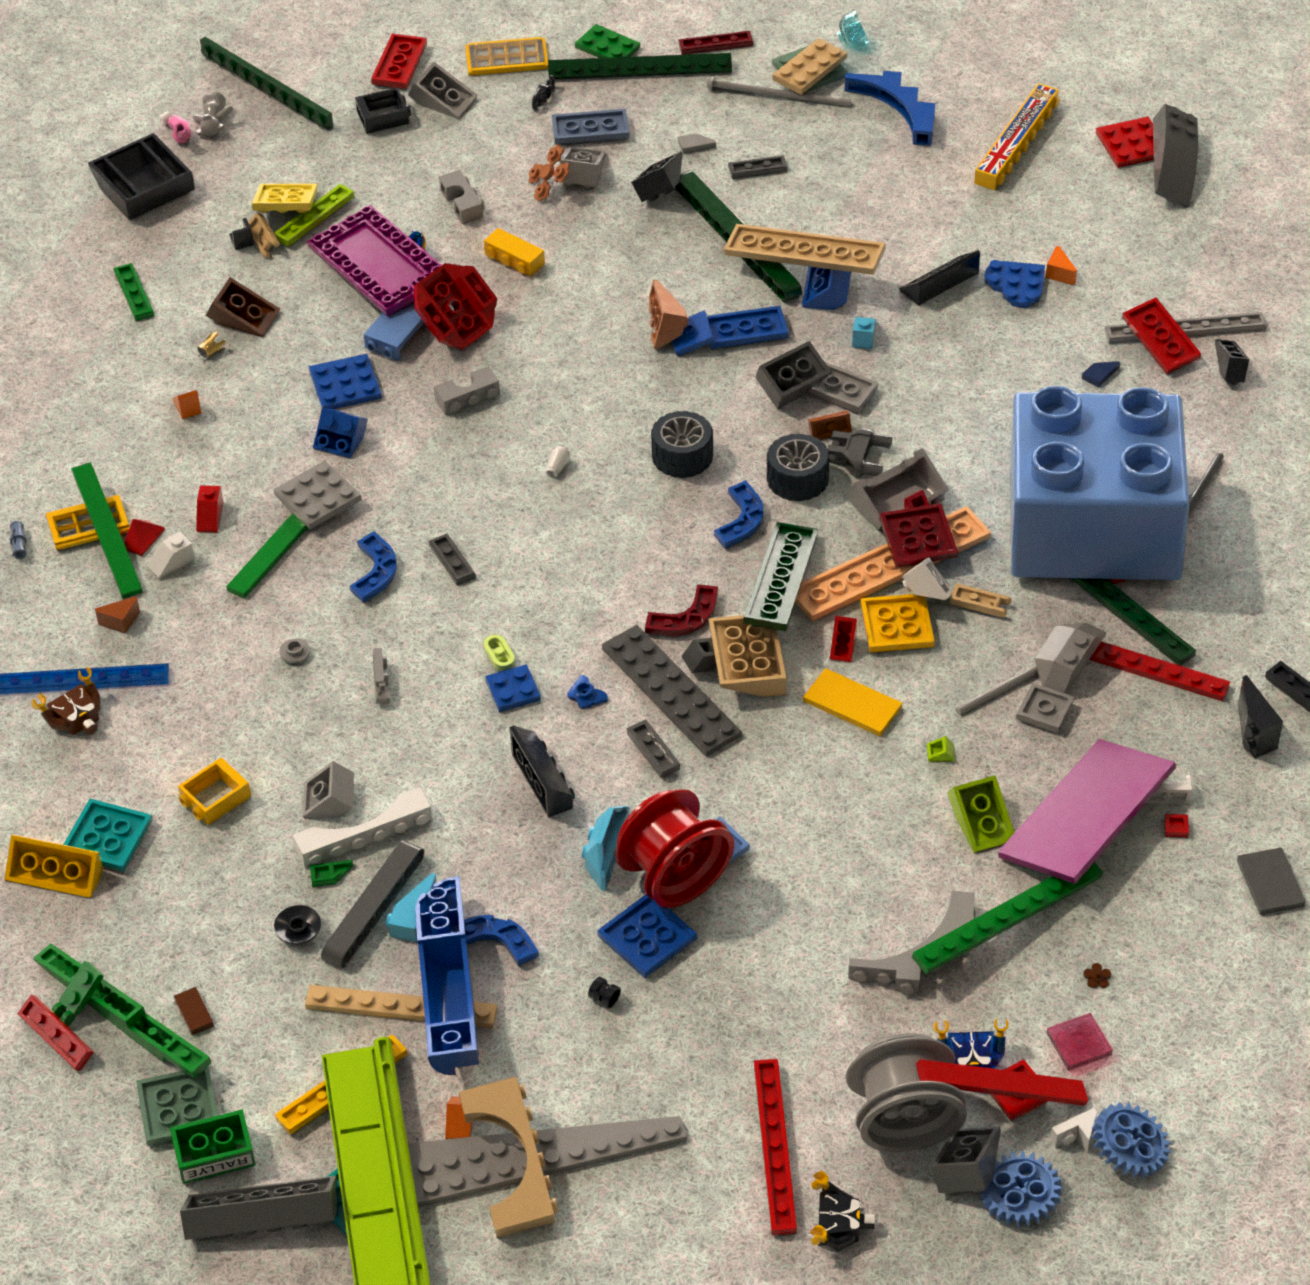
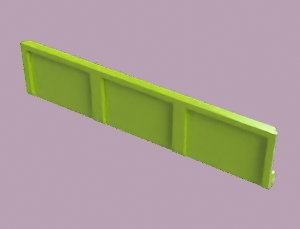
M379 1037L373 1041L374 1046L323 1054L321 1057L354 1285H431L391 1039L389 1037Z

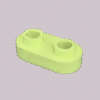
M500 635L488 636L484 640V650L494 668L498 671L513 668L515 665L514 654L505 639Z

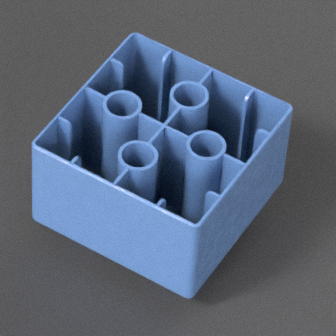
M1061 386L1045 387L1037 392H1019L1014 395L1010 463L1011 574L1014 577L1179 580L1182 578L1189 513V492L1181 396L1162 394L1155 389L1145 387L1132 388L1123 394L1076 393L1069 388Z

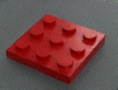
M1149 116L1096 128L1098 138L1117 168L1154 160L1153 123Z

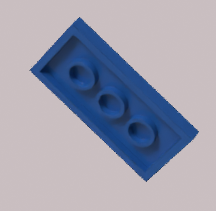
M781 306L708 316L714 342L709 344L710 349L785 339L789 336Z

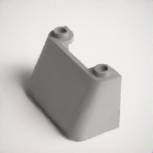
M923 448L914 452L913 458L904 459L899 465L874 478H867L866 480L863 478L855 482L846 493L849 501L878 530L883 529L879 520L880 513L904 509V499L920 490H924L929 504L932 502L938 504L945 499L944 495L949 489Z

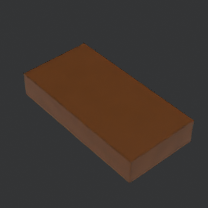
M196 987L174 995V1000L191 1035L214 1027L213 1021Z

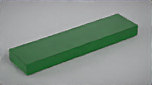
M129 263L113 268L135 321L153 317L154 311L133 264Z

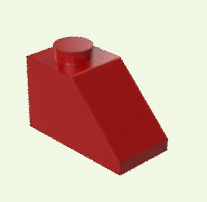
M200 485L197 497V532H218L224 503L221 486Z

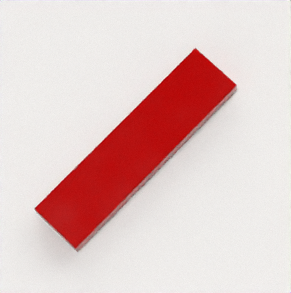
M35 995L29 996L17 1014L76 1071H81L94 1051Z

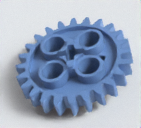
M1118 1102L1116 1106L1110 1104L1107 1109L1104 1108L1097 1116L1092 1130L1095 1132L1091 1137L1098 1140L1094 1147L1101 1148L1102 1150L1098 1155L1106 1156L1107 1160L1105 1163L1109 1164L1112 1162L1114 1164V1171L1121 1168L1124 1176L1129 1171L1132 1178H1135L1138 1173L1141 1178H1144L1147 1174L1152 1176L1155 1172H1158L1168 1160L1167 1156L1170 1150L1167 1147L1170 1145V1142L1164 1140L1168 1133L1160 1131L1163 1124L1155 1123L1156 1116L1149 1118L1148 1110L1142 1113L1140 1112L1139 1105L1132 1109L1129 1102L1124 1107L1121 1102Z
M1024 1151L1021 1152L1020 1157H1016L1015 1153L1011 1152V1158L1008 1159L1005 1155H1002L1001 1163L996 1160L993 1178L987 1189L980 1192L984 1209L989 1208L990 1216L996 1214L998 1222L1005 1218L1007 1226L1012 1221H1016L1017 1227H1020L1021 1221H1025L1029 1227L1030 1220L1033 1219L1039 1224L1040 1216L1048 1219V1210L1051 1212L1056 1211L1055 1204H1060V1195H1062L1061 1179L1058 1177L1057 1169L1052 1170V1163L1048 1162L1045 1164L1043 1156L1035 1160L1034 1153L1029 1158L1025 1157Z

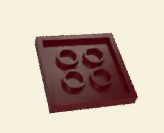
M941 503L880 513L879 520L895 567L919 564L928 557L931 561L958 557V550Z

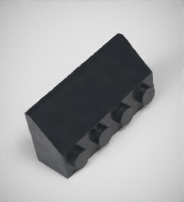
M514 725L510 726L512 756L548 818L573 809L574 791L571 786L567 787L563 772L557 770L553 755H548L544 740L539 739L534 731Z

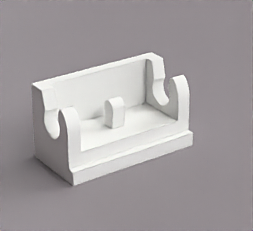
M1185 775L1183 782H1164L1146 803H1190L1192 794L1190 775Z

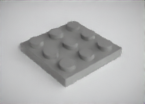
M325 460L274 489V495L310 530L362 500L361 494Z

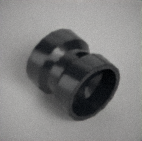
M601 976L593 981L588 991L589 998L594 1001H601L602 1005L608 1009L613 1007L621 994L620 987L615 984H608V981Z

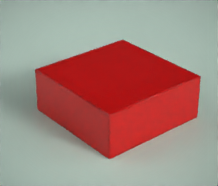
M1165 814V837L1188 838V815Z

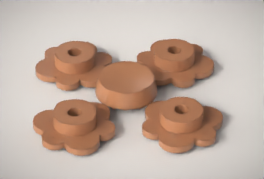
M556 145L555 148L552 147L549 150L547 157L549 164L544 166L542 164H535L529 171V183H537L540 178L545 180L535 190L534 198L539 202L549 196L551 186L546 180L554 176L555 182L562 183L569 174L568 169L570 165L568 163H561L554 171L553 165L560 161L561 155L564 152L560 145Z

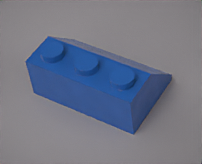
M808 266L802 307L834 310L839 306H843L848 299L852 272Z

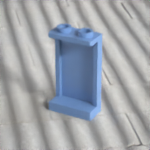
M414 301L388 317L382 313L363 334L365 348L371 352H377L387 358L399 361L401 359L400 350L424 324L415 311Z

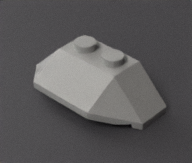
M1089 623L1057 625L1035 657L1041 686L1067 694L1105 637L1106 632Z

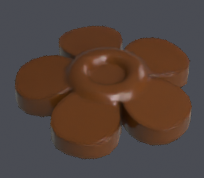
M1094 963L1091 969L1087 968L1084 970L1083 975L1086 979H1089L1087 982L1089 987L1095 988L1098 984L1101 988H1105L1109 985L1107 979L1111 977V972L1109 969L1102 970L1101 964Z

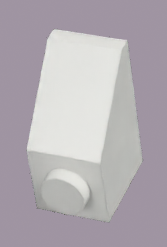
M181 532L176 533L161 542L147 567L160 580L195 560L192 543Z

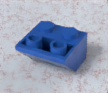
M322 408L313 448L351 458L364 438L368 419L333 409Z

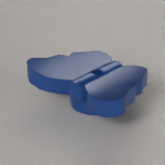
M580 675L574 686L567 693L570 700L578 702L580 709L590 708L593 705L608 701L607 694L600 689H594V686L589 683V679L585 675Z

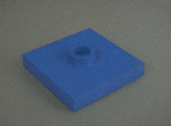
M705 310L689 316L687 328L683 329L681 336L672 340L677 356L684 355L714 342L708 315Z

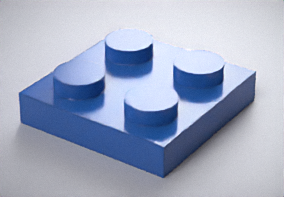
M527 664L485 676V681L499 712L541 701L540 693Z

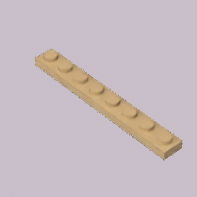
M310 985L305 1002L306 1009L425 1021L423 996ZM474 1002L476 1027L494 1029L498 1009L497 1004Z

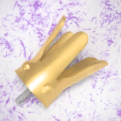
M218 332L210 333L204 343L197 346L198 357L202 356L208 359L213 353L224 349L225 347H220L226 341L222 340L216 343L213 340L217 337Z

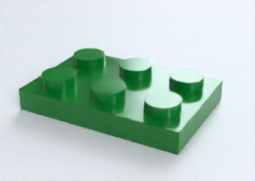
M595 24L575 42V48L598 58L631 57L640 49V42Z

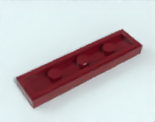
M750 31L678 39L682 55L753 46Z

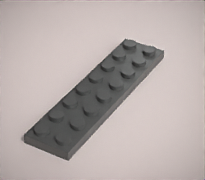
M638 625L629 628L602 644V650L706 757L742 736V731Z

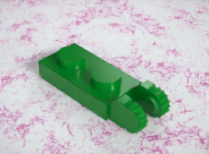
M84 961L60 997V1002L56 1003L51 1011L58 1018L61 1017L60 1020L67 1026H70L76 1016L81 1013L104 975L90 962Z

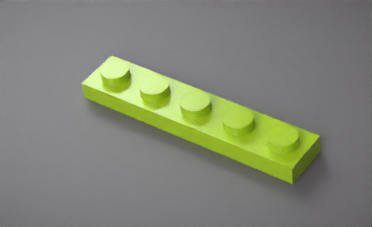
M342 184L337 185L313 203L310 210L300 213L274 233L276 238L285 246H291L355 197L354 191Z

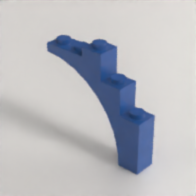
M883 71V75L845 74V92L860 93L887 103L896 109L908 123L914 145H932L936 103L918 102L919 87L901 86L902 72Z

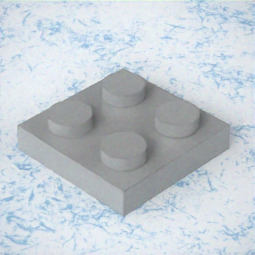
M1032 683L1016 714V720L1058 733L1074 702V696Z

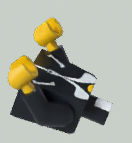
M818 1171L813 1175L816 1180L811 1183L812 1188L815 1190L822 1188L819 1198V1225L810 1230V1234L815 1235L811 1239L813 1245L825 1246L832 1250L840 1251L853 1243L859 1242V1229H874L875 1214L860 1213L859 1199L854 1198L831 1183L824 1171Z

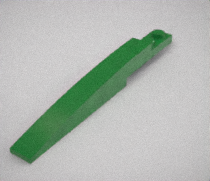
M52 943L34 957L36 963L66 987H68L82 965ZM104 979L101 980L87 1002L89 1006L163 1062L166 1060L170 1061L193 1078L198 1076L212 1063L208 1055L145 1013L142 1005Z

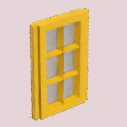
M120 496L107 497V503L120 534L128 533L130 527ZM84 503L45 513L56 551L99 540Z

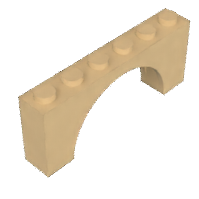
M512 1077L460 1091V1102L466 1123L483 1121L506 1128L517 1137L527 1155L526 1171L520 1185L508 1198L489 1207L496 1237L555 1223L554 1214L558 1213L555 1198L550 1199L548 1190H552L549 1175L544 1176L541 1168L546 1165L543 1153H537L535 1144H539L536 1129L531 1130L529 1122L533 1121L530 1107L524 1106L523 1099L527 1098L524 1085H519L517 1077Z

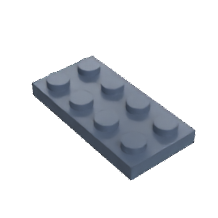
M626 108L552 115L555 144L630 138Z

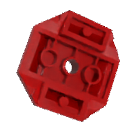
M444 263L414 285L415 311L439 343L463 350L493 327L498 298L474 266Z

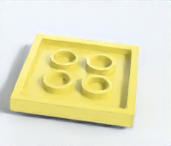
M260 184L252 202V210L260 213L275 210L279 213H285L289 210H296L298 213L307 212L311 209L317 194V184Z

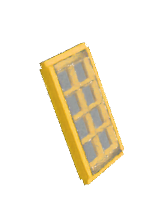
M535 37L476 42L465 45L468 75L548 69L545 38Z

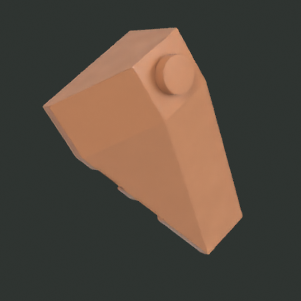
M653 279L649 293V312L652 313L650 327H654L655 333L652 332L651 340L654 349H659L682 335L683 329L688 326L689 317L686 315L682 305L658 280Z

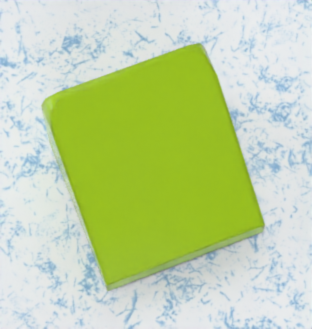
M947 736L926 743L929 762L955 761L954 744Z

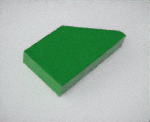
M353 860L310 865L312 887L336 884L353 867Z

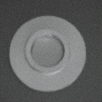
M302 639L287 640L280 647V656L287 663L296 664L303 662L310 655V646Z

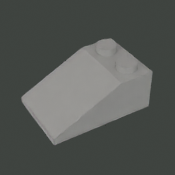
M434 61L413 84L408 94L410 98L421 106L456 119L463 114L478 96Z
M568 147L560 159V164L568 163L570 165L568 169L569 174L564 182H562L563 185H582V188L586 189L596 187L599 182L606 151Z

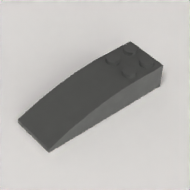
M1164 104L1153 118L1155 194L1184 207H1189L1198 159V119L1194 115L1187 114L1174 106Z

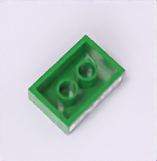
M243 1109L170 1127L183 1184L256 1166Z

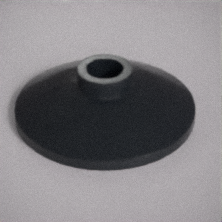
M294 905L284 909L278 914L274 922V930L277 937L281 941L292 945L311 941L321 929L319 914L313 908L304 905Z

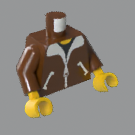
M86 667V671L89 674L88 677H83L80 670L78 672V679L85 682V686L82 684L76 686L49 702L46 706V697L43 694L38 695V699L42 704H38L35 699L32 700V708L41 710V716L52 729L63 732L68 731L72 735L82 730L89 735L97 731L98 725L95 722L99 721L98 712L101 710V698L95 683L90 680L92 671L89 667Z

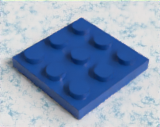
M367 353L309 366V372L321 408L337 409L382 399L381 391Z
M646 894L597 930V936L644 978L697 939V933L669 908L661 907Z

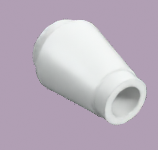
M557 446L551 451L546 470L548 476L556 478L570 461V452L566 448Z

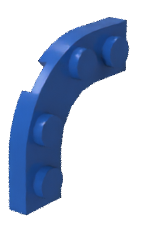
M746 480L728 488V494L741 510L740 516L733 522L714 530L715 538L725 549L751 537L762 523V501Z
M375 531L357 541L358 547L374 562L373 569L366 576L350 585V591L363 603L386 589L394 579L397 569L396 556L392 547Z
M479 915L465 919L468 945L485 939L495 940L502 943L508 949L517 966L539 957V951L529 935L516 922L510 919L506 921L494 918V915Z

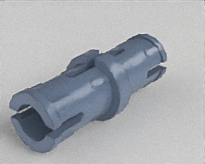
M13 521L10 524V544L13 547V557L23 559L27 555L25 548L27 537L24 534V524L21 521Z

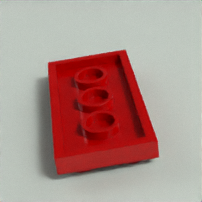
M392 33L371 77V83L373 85L407 89L427 46V38Z
M1157 297L1123 312V320L1166 374L1200 359L1201 352Z

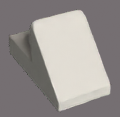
M1095 1108L1052 1127L1050 1141L1055 1148L1062 1144L1064 1146L1069 1145L1077 1138L1085 1151L1088 1152L1093 1133L1092 1127L1095 1124L1094 1120L1097 1113Z

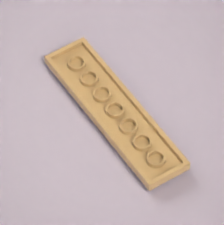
M736 224L724 248V254L727 256L874 275L886 246L883 242Z

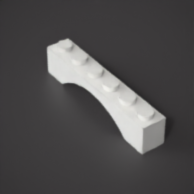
M419 787L400 794L385 812L364 824L342 829L312 827L293 834L294 846L304 867L319 864L321 861L332 857H339L350 850L360 849L371 842L381 841L395 833H403L411 827L426 824L432 820L431 807Z

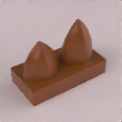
M848 411L808 419L810 435L819 440L832 437L833 431L852 432L850 413Z

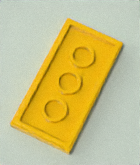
M827 668L823 670L803 696V702L881 737L902 708V702Z

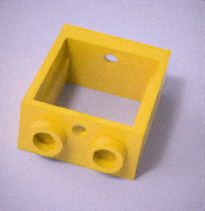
M222 757L178 786L180 794L178 798L185 808L189 807L196 819L199 821L203 820L208 826L251 797L249 782ZM221 779L232 791L205 808L194 796Z

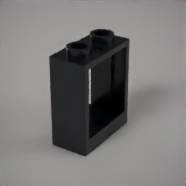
M398 87L355 97L356 111L366 134L409 124L411 110L409 105H406L405 96L400 93ZM395 105L398 109L396 111L383 113L375 116H371L369 112Z

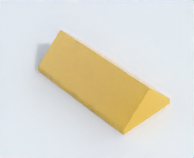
M11 835L4 880L91 898L104 870L99 852Z

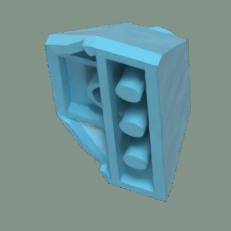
M629 806L609 807L597 818L595 826L589 830V843L584 845L582 850L585 868L603 891H606L616 862L617 838L623 823L630 815Z

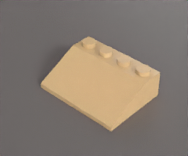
M744 615L708 618L721 688L761 697L786 695V673L777 631L743 624Z

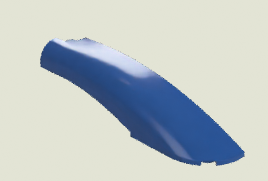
M460 876L447 878L435 883L427 894L422 893L415 906L428 1060L435 1071L444 1075H456L455 1068L479 1064Z

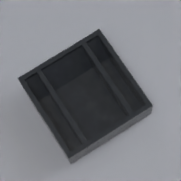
M155 133L88 162V166L100 190L128 220L195 190L192 171Z

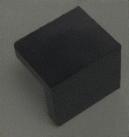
M242 218L244 228L229 233L235 250L254 245L252 230L247 218Z

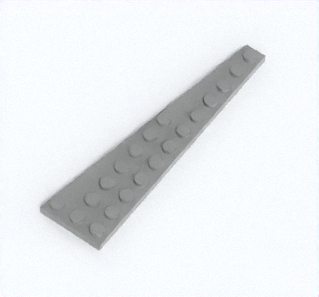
M675 1116L536 1130L539 1144H535L537 1153H543L546 1166L541 1168L545 1176L687 1141V1135L681 1117ZM513 1133L408 1143L418 1207L519 1183L522 1181L526 1171L527 1155L522 1144Z

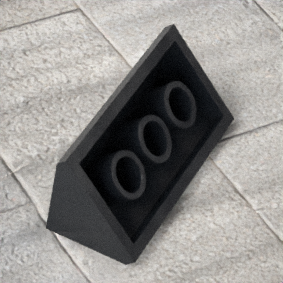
M976 250L960 255L900 287L899 290L919 306L978 274L980 251Z

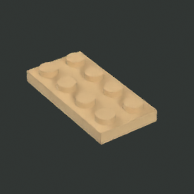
M818 38L773 73L772 80L802 95L847 59V52Z

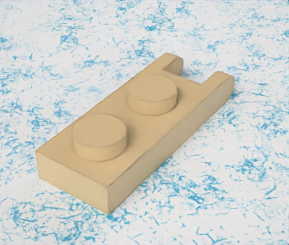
M256 212L248 223L259 250L265 258L269 259L271 254L268 250L272 245L278 247L280 243L263 214Z
M956 583L949 604L998 617H1006L1007 610L1000 608L1001 604L1010 605L1012 599L1005 595Z

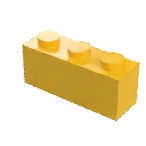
M497 228L484 240L485 255L502 262L505 266L516 269L519 273L531 277L545 264L543 249L500 228Z

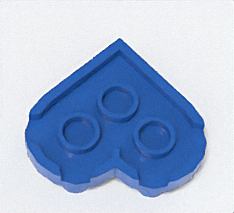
M992 260L985 270L984 280L986 284L993 287L994 291L1002 292L1003 299L1010 302L1012 306L1028 308L1031 304L1040 301L1045 265Z

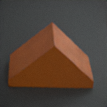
M134 596L95 608V613L100 626L126 633L139 615L140 609L137 597Z

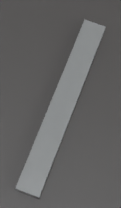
M1262 312L1175 320L1188 337L1266 330L1267 327ZM1127 324L1105 326L1108 344L1140 341Z

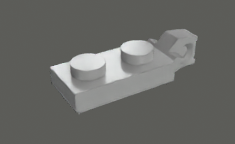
M382 648L373 649L376 704H389L391 690L386 687L388 686V673H384V670L387 669V656L382 655Z

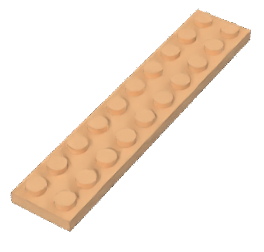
M967 506L946 516L958 553L991 538L990 530ZM888 543L802 582L796 603L808 618L814 621L902 580V576L918 564L895 567ZM943 560L932 561V563H933V564H936V563H938V562H940V561H943Z

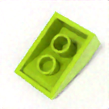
M996 775L955 786L947 792L954 815L973 853L1003 845L1015 833Z

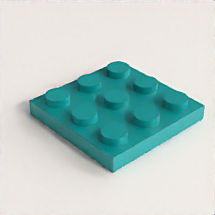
M90 798L63 845L99 852L103 867L124 872L153 821L152 815Z

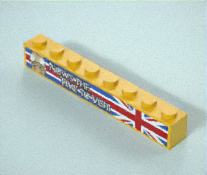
M1040 83L1036 85L975 169L974 184L995 191L999 185L1004 183L1005 176L1011 173L1014 163L1019 162L1022 152L1027 151L1029 142L1034 141L1037 131L1042 130L1045 120L1049 119L1052 110L1058 107L1060 98H1058L1059 89Z

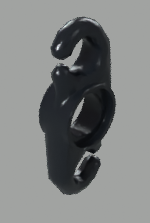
M549 76L545 84L541 83L537 87L532 98L533 110H537V106H540L542 102H547L546 99L550 98L555 87L554 76Z

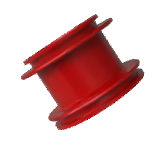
M668 790L649 797L627 817L617 838L615 853L617 864L623 870L629 872L644 870L646 872L644 882L646 895L664 908H674L687 904L708 890L725 871L734 851V838L723 822L715 819L703 821L698 819L700 802L697 795L690 790Z

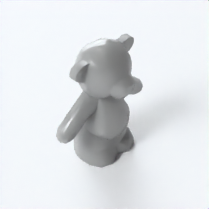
M220 92L203 96L202 103L205 115L196 114L193 116L196 122L201 123V128L197 130L198 136L212 137L224 129V125L220 123V120L233 111V107L227 106L225 108L226 99Z

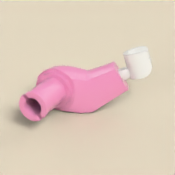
M168 111L159 116L162 119V123L165 126L168 124L174 131L173 137L177 143L184 144L189 141L191 132L188 121L176 115L172 117Z

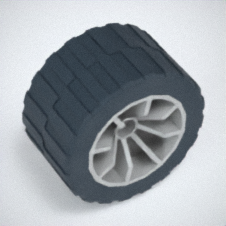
M675 411L660 417L654 423L651 430V448L654 465L666 475L681 478L693 477L707 470L713 461V428L711 423L702 415L700 416L698 413L689 411Z
M799 433L782 436L775 440L767 452V482L772 492L790 501L810 500L824 492L829 483L830 456L826 445L818 438Z

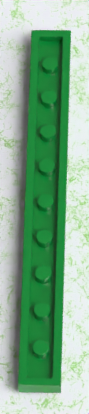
M1094 862L1075 884L1051 876L914 951L911 958L925 974H928L1102 877L1104 872Z

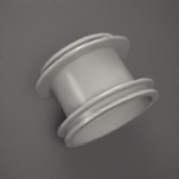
M905 1033L877 1040L865 1047L857 1055L856 1059L847 1069L846 1083L854 1093L867 1098V1102L860 1108L855 1120L861 1138L868 1146L885 1152H906L924 1149L948 1139L963 1126L967 1117L964 1094L958 1088L947 1083L920 1081L916 1068V1063L919 1059L955 1064V1056L949 1046L927 1035Z

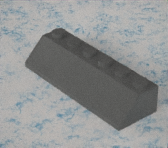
M336 1176L188 1195L180 1210L185 1240L193 1239L194 1242H200L213 1236L223 1239L235 1233L252 1235L258 1230L267 1229L268 1232H276L281 1230L282 1227L292 1226L293 1229H299L311 1223H317V1225L330 1224L335 1220L338 1212Z

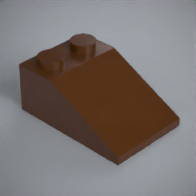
M229 277L205 316L222 326L262 337L280 311V308Z

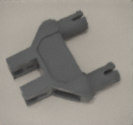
M862 428L851 433L833 431L831 440H833L832 444L828 445L827 448L830 456L829 463L843 465L853 476L860 477L863 474L877 476L883 472V464L865 462L869 449L872 446L890 449L893 436L878 434L873 429Z

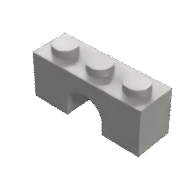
M460 170L439 176L440 191L447 201L454 200V211L462 224L483 218V210H485L483 200L477 197L474 187L471 188L467 176H464Z
M489 366L470 373V386L459 387L453 380L434 386L435 401L445 415L456 413L463 408L474 406L479 402L500 395L499 380Z

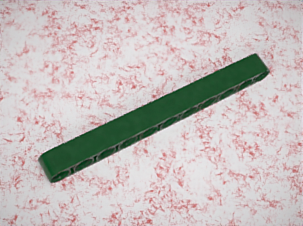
M692 170L680 174V182L675 186V189L727 243L736 224L743 223ZM742 258L782 302H787L802 295L800 283L780 262Z

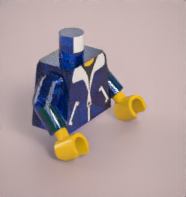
M996 1018L994 1028L997 1030V1035H994V1031L948 1033L946 1037L945 1033L949 1029V1023L946 1020L943 1021V1031L938 1029L937 1021L933 1024V1030L939 1036L937 1040L952 1049L955 1056V1064L994 1069L997 1068L1005 1055L1006 1036H1004V1031L1008 1029L1009 1024L1006 1019V1027L999 1029L996 1025Z

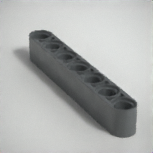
M401 840L324 945L321 953L322 960L340 968L347 966L359 949L358 946L362 945L372 931L370 929L375 927L408 881L407 879L410 878L423 860L425 851L423 848L405 840Z

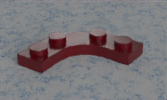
M697 584L694 601L691 607L684 612L678 614L648 612L645 633L681 636L702 628L708 623V618H712L718 597V586Z

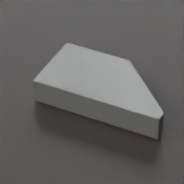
M696 133L678 137L682 153L716 147L715 140Z

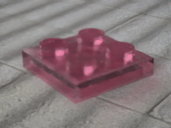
M1091 1013L1047 1028V1035L1068 1071L1112 1055L1113 1050Z

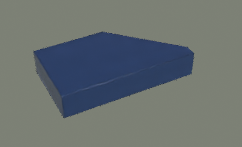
M1120 362L1093 363L1082 373L1081 379L1099 387L1120 368Z

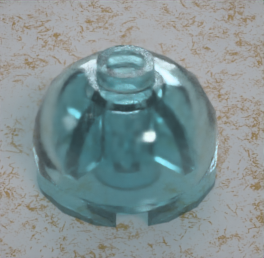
M853 10L844 15L839 22L840 31L837 32L840 41H845L852 48H859L869 44L856 11Z

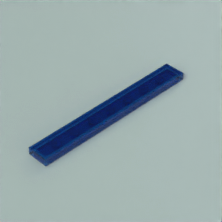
M169 663L90 668L92 671L90 680L95 683L96 688L169 684ZM86 668L0 673V694L71 690L80 684L85 686V682L78 679L79 670L83 677H88L89 674Z

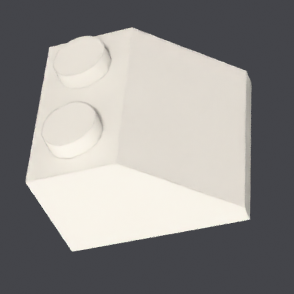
M929 557L902 576L904 579L902 581L903 585L909 592L912 591L914 595L946 600L953 592Z

